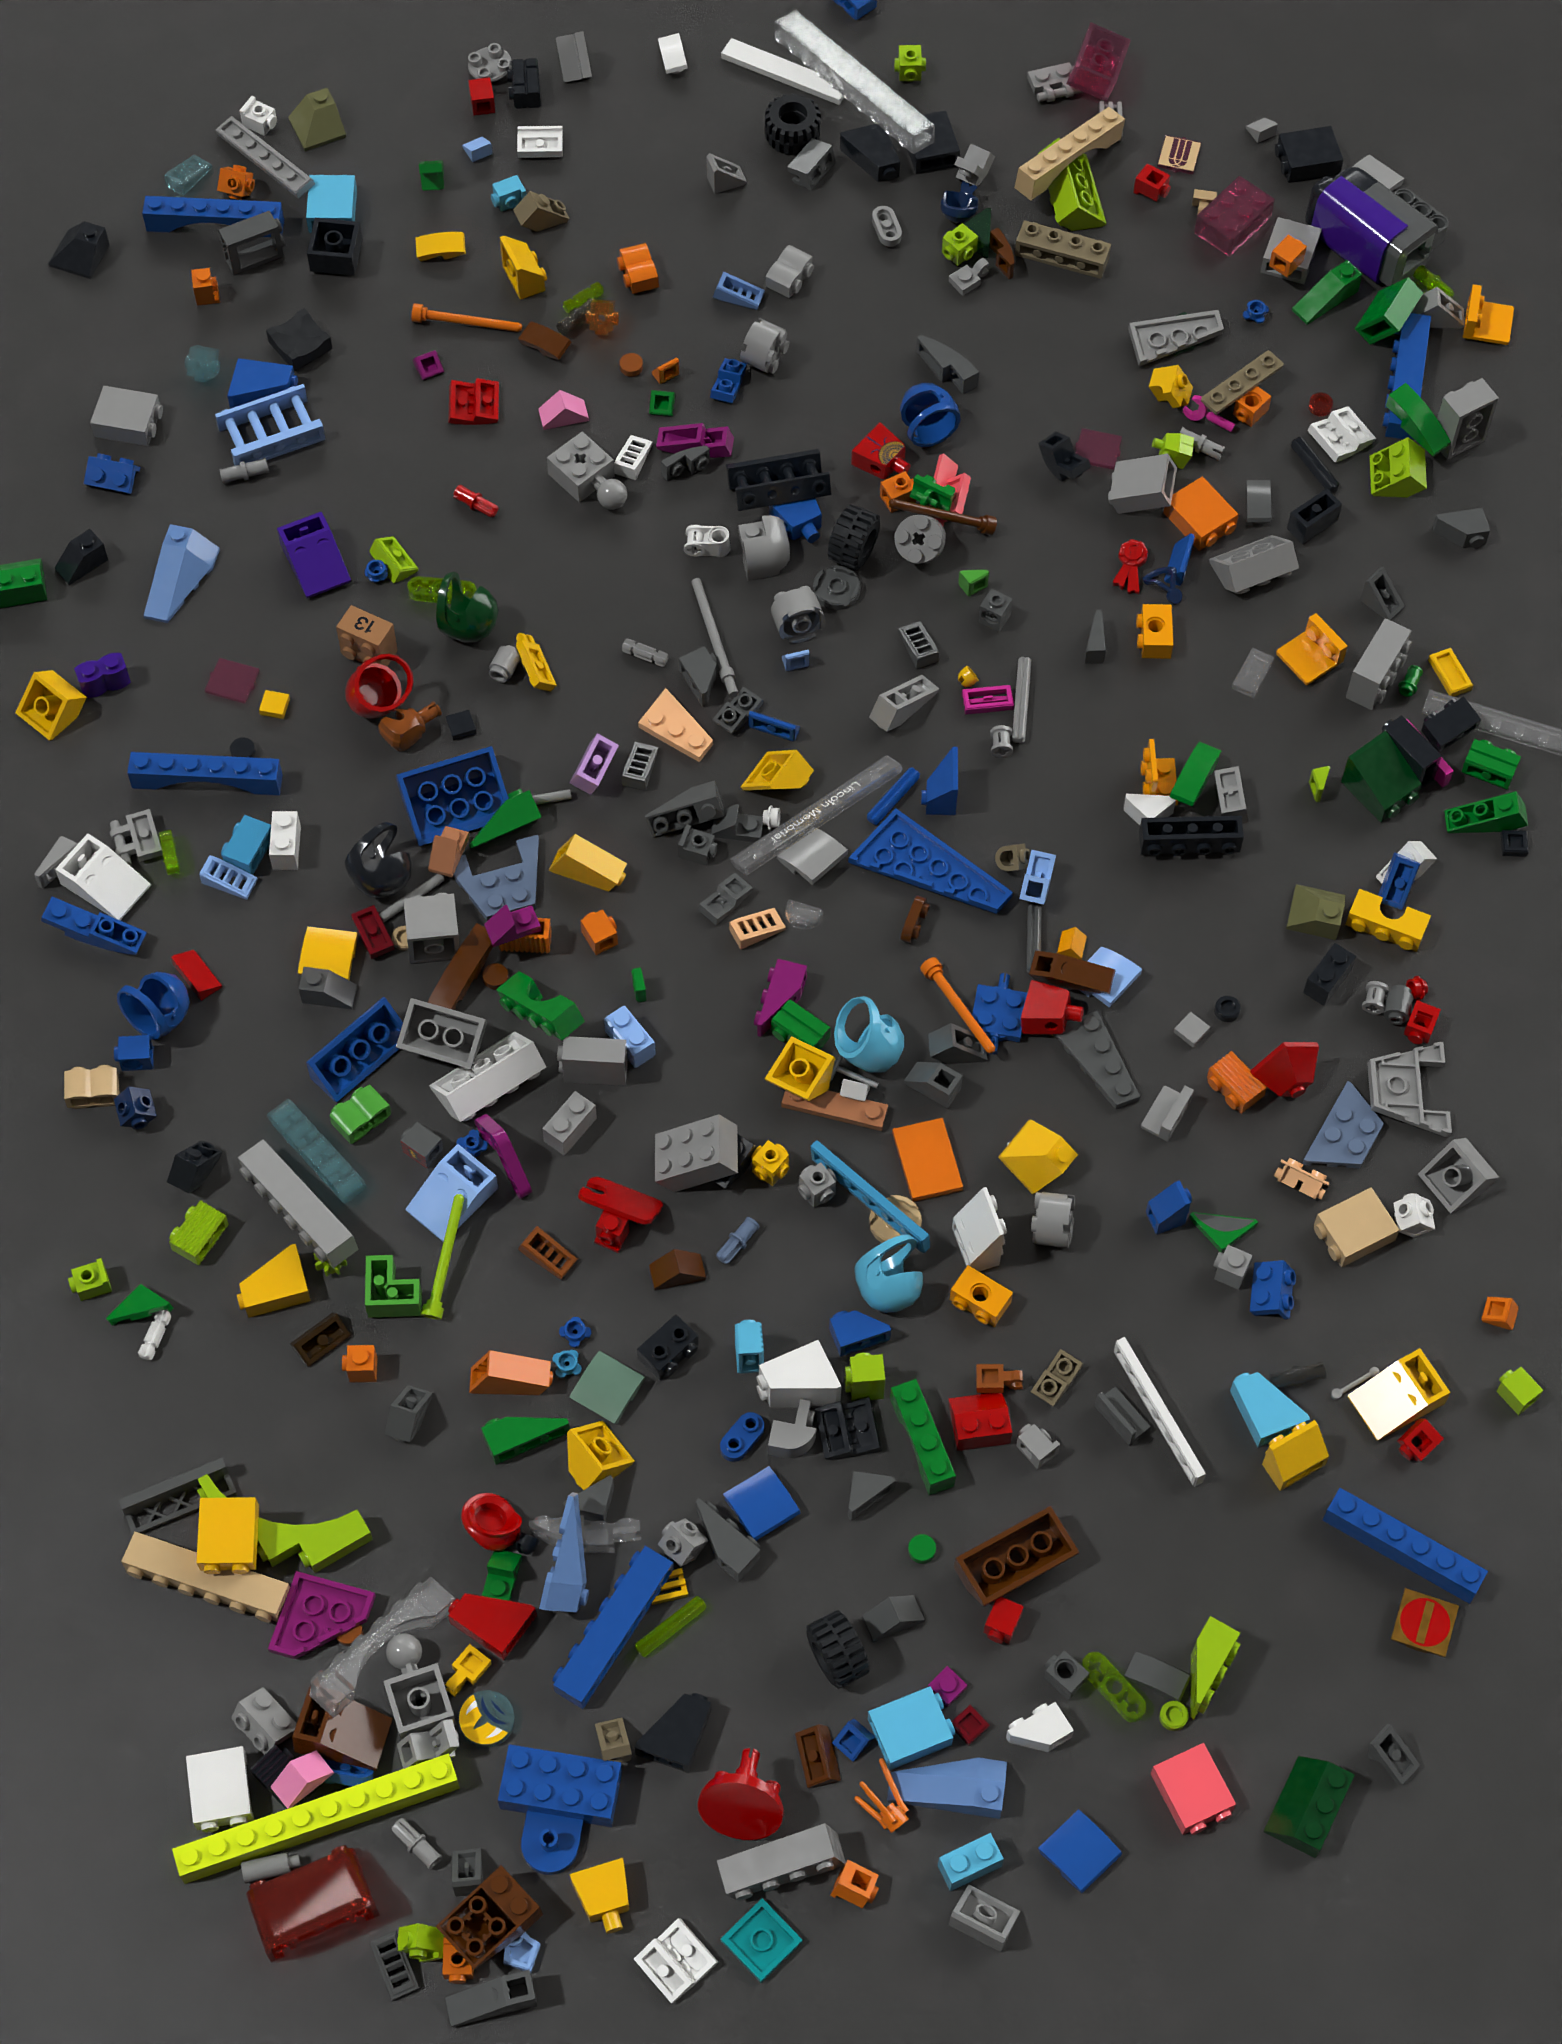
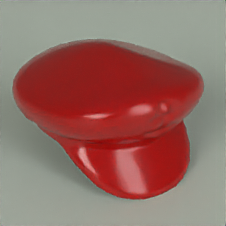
M493 1493L477 1494L465 1502L461 1511V1520L465 1530L481 1547L490 1551H502L516 1542L521 1529L522 1518L515 1512L511 1504L501 1496Z

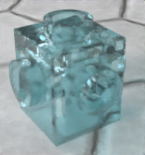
M200 345L190 347L189 354L185 359L186 375L193 376L194 380L198 382H208L209 379L215 378L221 366L220 361H218L219 349Z

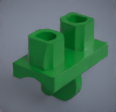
M917 474L913 479L914 484L909 497L919 501L920 505L950 511L955 488L950 485L942 487L936 484L935 478L929 475L922 477Z

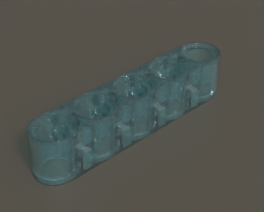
M286 1099L267 1113V1117L275 1129L344 1204H347L367 1188L359 1174L290 1099Z

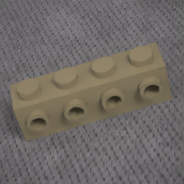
M1024 220L1016 240L1015 256L1102 279L1110 258L1111 244Z

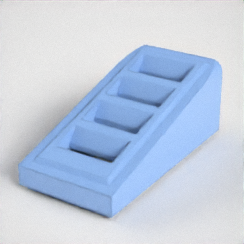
M209 855L199 874L202 884L245 900L248 899L258 880L256 876ZM226 873L223 880H221L220 877L222 876V874ZM234 876V877H236V878H235L233 884L231 885V884H229V883H230L232 877ZM245 880L246 882L243 888L239 889L238 887L241 881Z

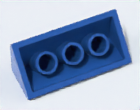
M382 997L306 1062L310 1079L334 1102H338L399 1050V1048H396L403 1022L385 997Z

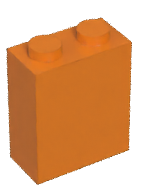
M1203 476L1174 493L1171 506L1164 507L1163 511L1185 537L1190 533L1194 534L1193 545L1198 551L1206 546H1212L1222 536L1230 535L1237 527L1239 515Z

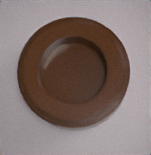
M499 963L490 964L483 971L484 984L493 990H496L509 979L506 967Z

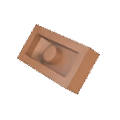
M445 826L441 836L435 835L428 867L429 872L453 877L470 838L469 832Z

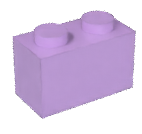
M597 733L588 745L570 784L591 795L599 786L619 745Z

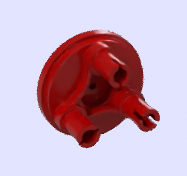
M750 1748L742 1751L740 1766L736 1769L735 1773H728L726 1771L715 1773L714 1778L701 1790L697 1803L698 1812L709 1827L720 1834L741 1840H757L772 1835L781 1826L784 1815L782 1801L779 1796L780 1784L773 1780L763 1781L758 1778L756 1769L760 1753L753 1749L752 1756L749 1758Z

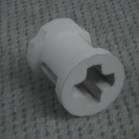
M998 725L990 730V736L993 738L991 754L995 757H1008L1013 753V747L1010 745L1012 729L1009 726Z
M1370 981L1366 984L1367 996L1366 1001L1362 1003V1009L1370 1014H1381L1385 1010L1383 1003L1385 995L1388 994L1389 987L1379 981Z

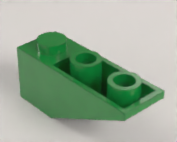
M1517 791L1444 810L1448 833L1502 832V830H1514L1528 826L1525 803Z

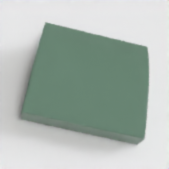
M598 1351L569 1398L612 1423L618 1424L630 1400L633 1401L646 1377L602 1351Z

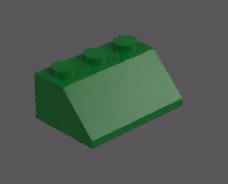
M41 558L0 565V608L47 600Z

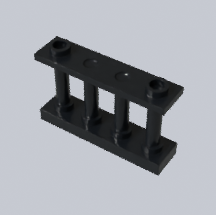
M819 449L726 464L728 486L730 490L735 489L738 511L832 495L829 472L822 473Z

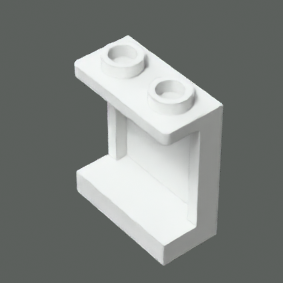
M243 1746L186 1756L192 1818L197 1830H201L204 1833L214 1832L219 1829V1826L230 1825V1827H237L247 1823V1821L254 1820L246 1765H248L247 1754Z

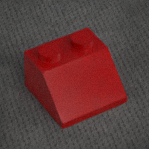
M985 1393L948 1398L957 1451L1011 1443L1012 1427L1008 1406L1002 1393Z

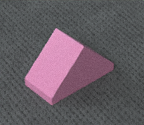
M559 390L538 408L543 430L589 421L584 400L562 390Z
M316 1750L291 1760L271 1785V1789L285 1807L289 1809L332 1776L334 1772Z

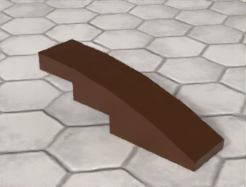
M476 923L450 961L427 1003L454 1010L458 1001L463 1000L473 979L477 980L493 948L484 926Z

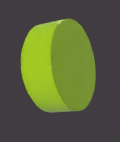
M1169 1701L1161 1708L1159 1714L1160 1722L1166 1729L1178 1731L1187 1723L1188 1710L1181 1702Z

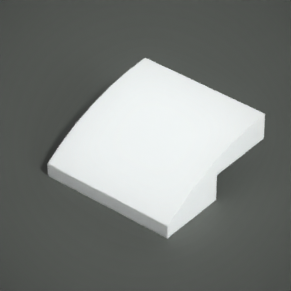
M1349 406L1332 411L1327 419L1312 423L1307 430L1335 463L1358 453L1376 440V437Z
M678 1918L657 1939L654 1938L634 1958L636 1963L671 2003H674L719 1963L681 1918Z

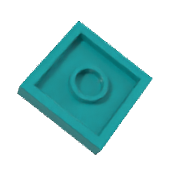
M763 1898L720 1939L760 1983L803 1942L798 1934Z

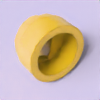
M965 666L958 674V681H963L961 685L964 687H970L979 681L969 666Z

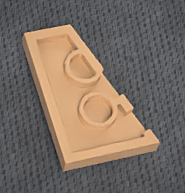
M666 688L638 722L640 729L698 762L703 759L713 746V739Z

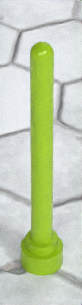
M456 1194L453 1199L431 1297L422 1307L421 1316L442 1320L444 1308H442L443 1303L440 1301L464 1203V1196L462 1194Z

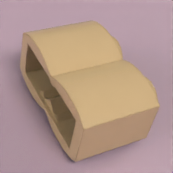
M100 1065L91 1070L84 1067H74L64 1072V1100L67 1108L78 1109L91 1106L105 1107L115 1105L114 1098L119 1095V1074L117 1068L110 1065Z

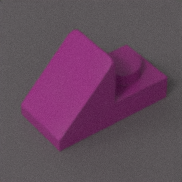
M504 905L484 924L493 947L541 931V925L532 905L510 912L508 906Z

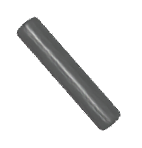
M1030 904L1028 906L1027 973H1030L1035 950L1041 951L1042 907L1038 904Z

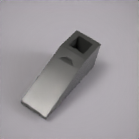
M715 780L691 787L646 814L645 819L652 836L655 837L685 828L686 824L693 826L723 817V801Z
M698 1497L696 1499V1510L717 1564L739 1583L760 1560V1545L751 1536L745 1537L738 1531L739 1527L731 1519H723L718 1514V1509L711 1502H703Z
M530 1970L501 1976L445 1997L451 2027L537 2006Z

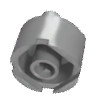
M759 318V322L755 321L745 337L743 344H746L747 347L745 352L741 350V361L766 373L774 374L778 368V360L781 354H785L789 348L790 342L786 340L787 331Z
M913 515L904 519L898 526L894 535L895 545L899 554L904 559L912 563H926L936 559L942 553L946 533L942 524L937 519L927 515ZM917 534L925 535L923 539L924 544L916 543Z
M802 586L787 592H779L774 596L771 614L782 639L787 638L792 643L804 642L815 637V632L819 628L821 630L824 628L825 616L816 594L811 591L809 586Z
M1036 1192V1216H1032L1031 1232H1033L1032 1243L1069 1248L1074 1225L1073 1211L1071 1209L1075 1210V1196Z

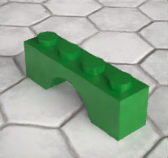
M520 971L496 989L501 998L499 1003L507 1012H514L519 1019H526L534 1028L539 1027L543 1029L550 1037L553 1035L562 1041L585 1022L575 1002L562 995L541 1001L543 997L533 978Z
M917 1379L891 1387L890 1401L899 1423L904 1426L910 1438L919 1472L928 1495L954 1487L955 1472Z

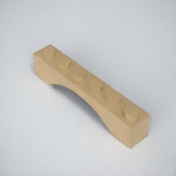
M1107 107L1020 166L1014 188L1029 200L1034 199L1046 191L1061 171L1077 157L1095 148L1107 149L1120 140L1125 118L1110 107Z

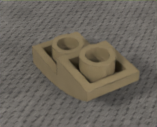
M1060 1349L1048 1369H1045L1031 1393L1054 1407L1084 1364Z

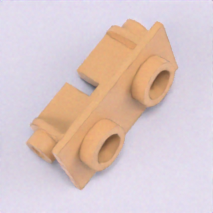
M1291 1158L1287 1162L1281 1159L1280 1162L1285 1166L1283 1169L1278 1167L1274 1177L1278 1178V1182H1282L1295 1189L1300 1180L1303 1182L1299 1190L1300 1192L1315 1200L1316 1198L1322 1200L1326 1190L1322 1189L1323 1185H1330L1329 1182L1325 1181L1327 1176L1316 1170H1312L1310 1174L1301 1169L1303 1164Z

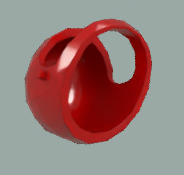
M380 654L364 661L361 666L359 665L356 668L357 670L347 681L345 694L346 701L351 710L360 717L368 719L380 718L392 711L394 712L395 709L405 702L414 683L413 673L408 663L399 656ZM388 659L396 661L403 667L407 674V687L402 697L401 683L396 673L385 665L373 662Z

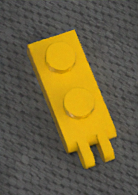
M518 633L516 636V648L521 657V662L528 673L530 683L534 688L551 692L557 685L540 645L535 643L533 636Z

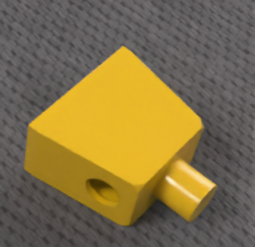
M623 1858L571 1873L570 1878L573 1888L590 1922L603 1920L607 1934L623 1929L619 1914L629 1911Z

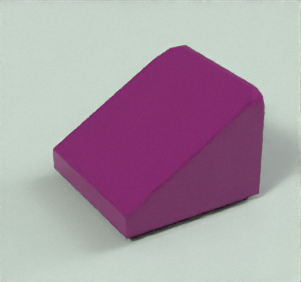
M436 350L413 359V363L422 380L444 372Z

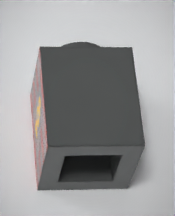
M418 1122L412 1128H407L401 1136L403 1152L426 1168L444 1150L442 1139Z

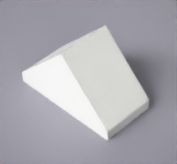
M1126 793L1124 811L1140 825L1142 818L1169 817L1173 814L1176 800L1163 795Z

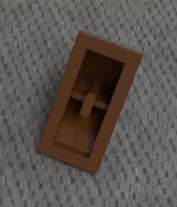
M673 1249L649 1264L654 1291L706 1280L701 1254Z

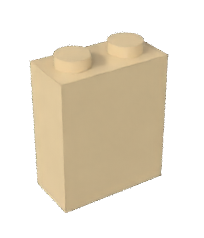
M1372 1187L1317 1214L1314 1222L1316 1235L1319 1239L1325 1241L1328 1246L1329 1255L1334 1261H1338L1341 1267L1395 1241L1400 1231Z

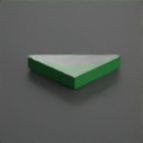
M1198 1212L1189 1214V1219L1219 1252L1226 1250L1227 1245L1231 1246L1258 1225V1221L1251 1218Z

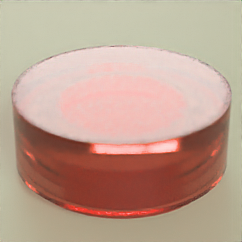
M1320 392L1311 396L1309 401L1311 413L1316 416H1326L1332 410L1333 400L1328 394Z

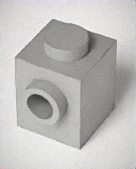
M1227 1245L1225 1252H1219L1213 1266L1217 1268L1214 1279L1239 1290L1249 1268L1252 1255Z

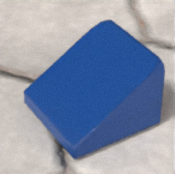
M852 1719L846 1723L832 1744L851 1761H855L873 1741L875 1736L856 1719Z

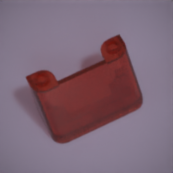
M347 1845L336 1847L331 1851V1855L270 1881L260 1880L254 1882L249 1886L250 1890L246 1893L257 1931L270 1962L285 1957L283 1951L287 1949L288 1945L292 1950L297 1948V1943L348 1921L353 1924L357 1922L355 1916H358V1918L365 1916L366 1921L380 1916L354 1848H348Z

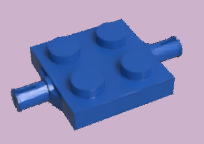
M1005 973L1000 974L998 986L977 985L972 1016L994 1044L995 1051L992 1053L993 1055L997 1054L999 1041L1020 1042L1022 1032L1021 1015L1027 993L1009 989L1010 975L1006 974L1005 982H1003Z

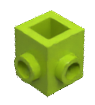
M899 45L898 58H894V71L899 72V81H921L922 71H926V58H922L921 45Z
M963 223L954 230L948 231L942 239L943 255L957 266L963 261L969 260L977 251L978 235Z

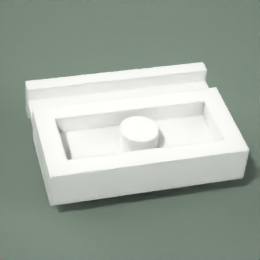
M518 126V158L563 157L562 126Z

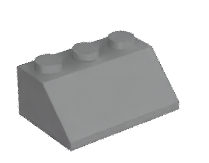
M1274 535L1209 559L1224 588L1235 592V594L1245 593L1249 591V587L1254 585H1266L1271 582L1270 579L1275 577H1287L1292 574L1291 571L1299 569L1293 541Z
M411 998L396 1048L471 1069L480 1049L487 1021L480 1017Z

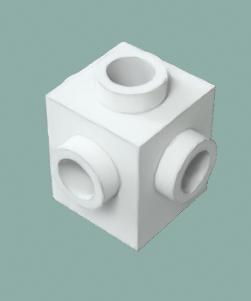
M1411 1193L1393 1203L1395 1210L1394 1219L1400 1233L1414 1238L1435 1229L1434 1209L1429 1199Z

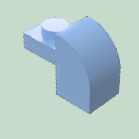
M1031 850L1019 899L1045 904L1056 855Z

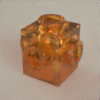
M592 299L590 310H586V324H590L589 330H595L597 335H609V331H613L614 327L619 325V312L615 311V301ZM599 315H603L606 320H601Z

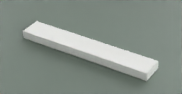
M733 38L730 39L721 52V58L837 105H840L849 91V84Z
M1123 1337L1117 1340L1114 1353L1191 1484L1194 1487L1202 1484L1206 1473L1126 1338Z

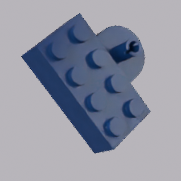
M509 1744L498 1795V1804L500 1809L527 1813L521 1849L526 1863L534 1871L545 1875H554L567 1870L574 1863L578 1855L584 1823L612 1827L622 1776L621 1762L604 1761L602 1759Z

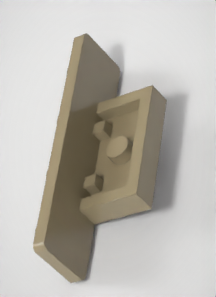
M1268 350L1202 396L1201 402L1214 414H1218L1282 369L1284 363Z

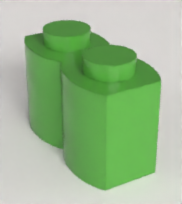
M371 1085L355 1090L350 1100L335 1105L329 1116L331 1124L350 1144H353L364 1137L372 1128L385 1121L391 1115V1109L382 1096Z

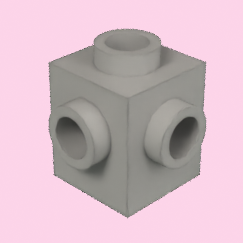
M821 1162L815 1166L810 1165L799 1175L798 1190L801 1196L808 1200L813 1208L821 1203L829 1201L835 1195L837 1178L830 1168L826 1169Z
M684 1518L676 1523L672 1521L666 1525L662 1531L664 1536L658 1545L670 1559H673L682 1567L697 1558L708 1542V1539L698 1531L694 1523Z

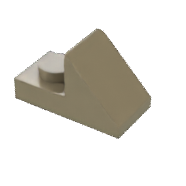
M623 1718L595 1724L603 1760L621 1763L630 1761L632 1753Z

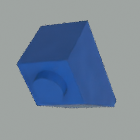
M856 1310L838 1312L829 1321V1330L840 1357L889 1341L891 1338V1328L888 1324Z

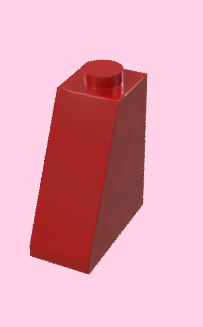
M467 1593L461 1599L457 1598L454 1600L448 1610L451 1625L502 1660L506 1659L537 1617L536 1608L530 1604Z

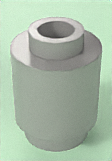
M510 645L499 647L489 666V675L492 679L504 683L512 677L521 660L519 652L515 647Z

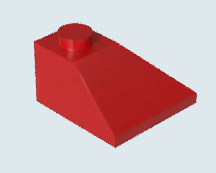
M1283 1042L1253 1067L1250 1072L1278 1096L1300 1097L1306 1092L1305 1089L1314 1081L1319 1045L1317 1042Z

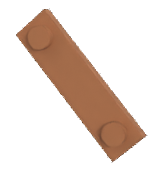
M785 1090L781 1103L783 1108L882 1131L888 1111L887 1104L867 1099L859 1101L843 1097L840 1093L829 1090L810 1101Z

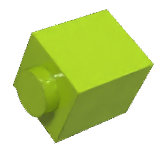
M1519 1367L1516 1371L1513 1372L1510 1369L1499 1379L1501 1383L1496 1391L1520 1415L1539 1399L1543 1389L1522 1367Z

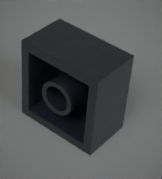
M315 218L307 250L310 271L355 276L363 240L360 222Z

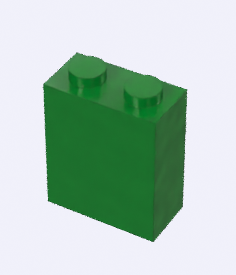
M1409 277L1380 290L1355 330L1370 345L1399 332L1423 295V292Z

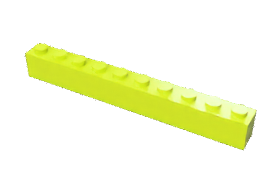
M448 1753L173 1848L172 1851L179 1876L184 1884L239 1866L241 1862L262 1858L460 1789Z

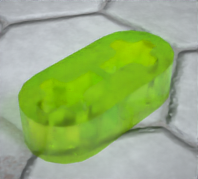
M172 830L159 832L167 874L179 873L180 867Z

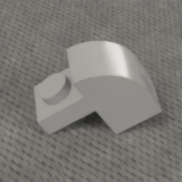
M970 144L964 159L958 156L954 164L959 168L956 178L972 185H980L987 175L995 156L989 151Z
M800 1399L795 1424L773 1420L768 1443V1455L795 1458L810 1450L816 1439V1428H812L815 1411H811V1401Z
M442 1720L430 1731L410 1733L397 1744L403 1769L448 1753L451 1759L456 1756L454 1750L459 1747V1736L455 1730L453 1720Z

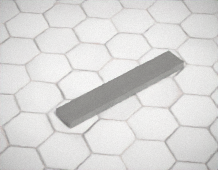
M233 116L215 130L218 136L298 199L315 185L311 177Z

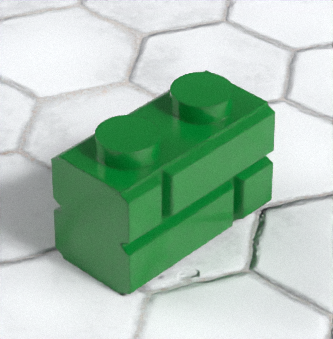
M1474 739L1461 772L1508 790L1521 756L1516 755L1511 749L1495 747L1487 740L1479 741Z
M788 1000L771 1021L773 1035L782 1042L785 1040L788 1042L792 1036L817 1049H821L831 1037L830 1026L792 1000Z

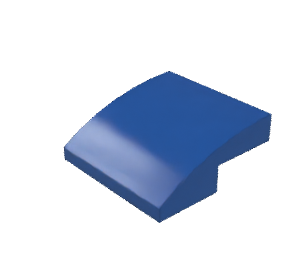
M770 1466L723 1493L725 1501L738 1516L743 1528L755 1540L801 1514L791 1495Z
M1079 1809L1038 1847L1040 1854L1060 1870L1062 1877L1081 1893L1122 1855L1120 1849Z

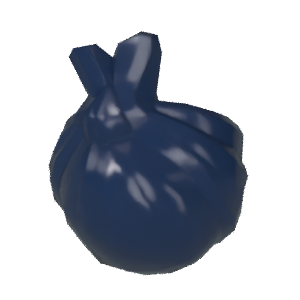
M962 181L960 192L944 191L940 207L942 213L949 221L965 223L977 213L978 197L973 196L974 191L978 188L976 185L969 187L967 182Z

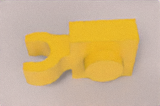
M469 1644L452 1664V1669L456 1673L445 1684L447 1686L446 1691L455 1697L461 1691L466 1681L474 1685L492 1664L491 1660Z

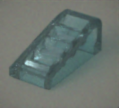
M194 154L164 175L166 186L184 196L212 169V165Z

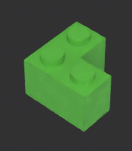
M393 1255L366 1256L365 1308L368 1318L421 1316L422 1289L420 1280H395L396 1267Z

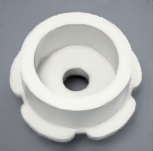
M772 805L763 812V825H767L769 830L779 828L780 808H773Z

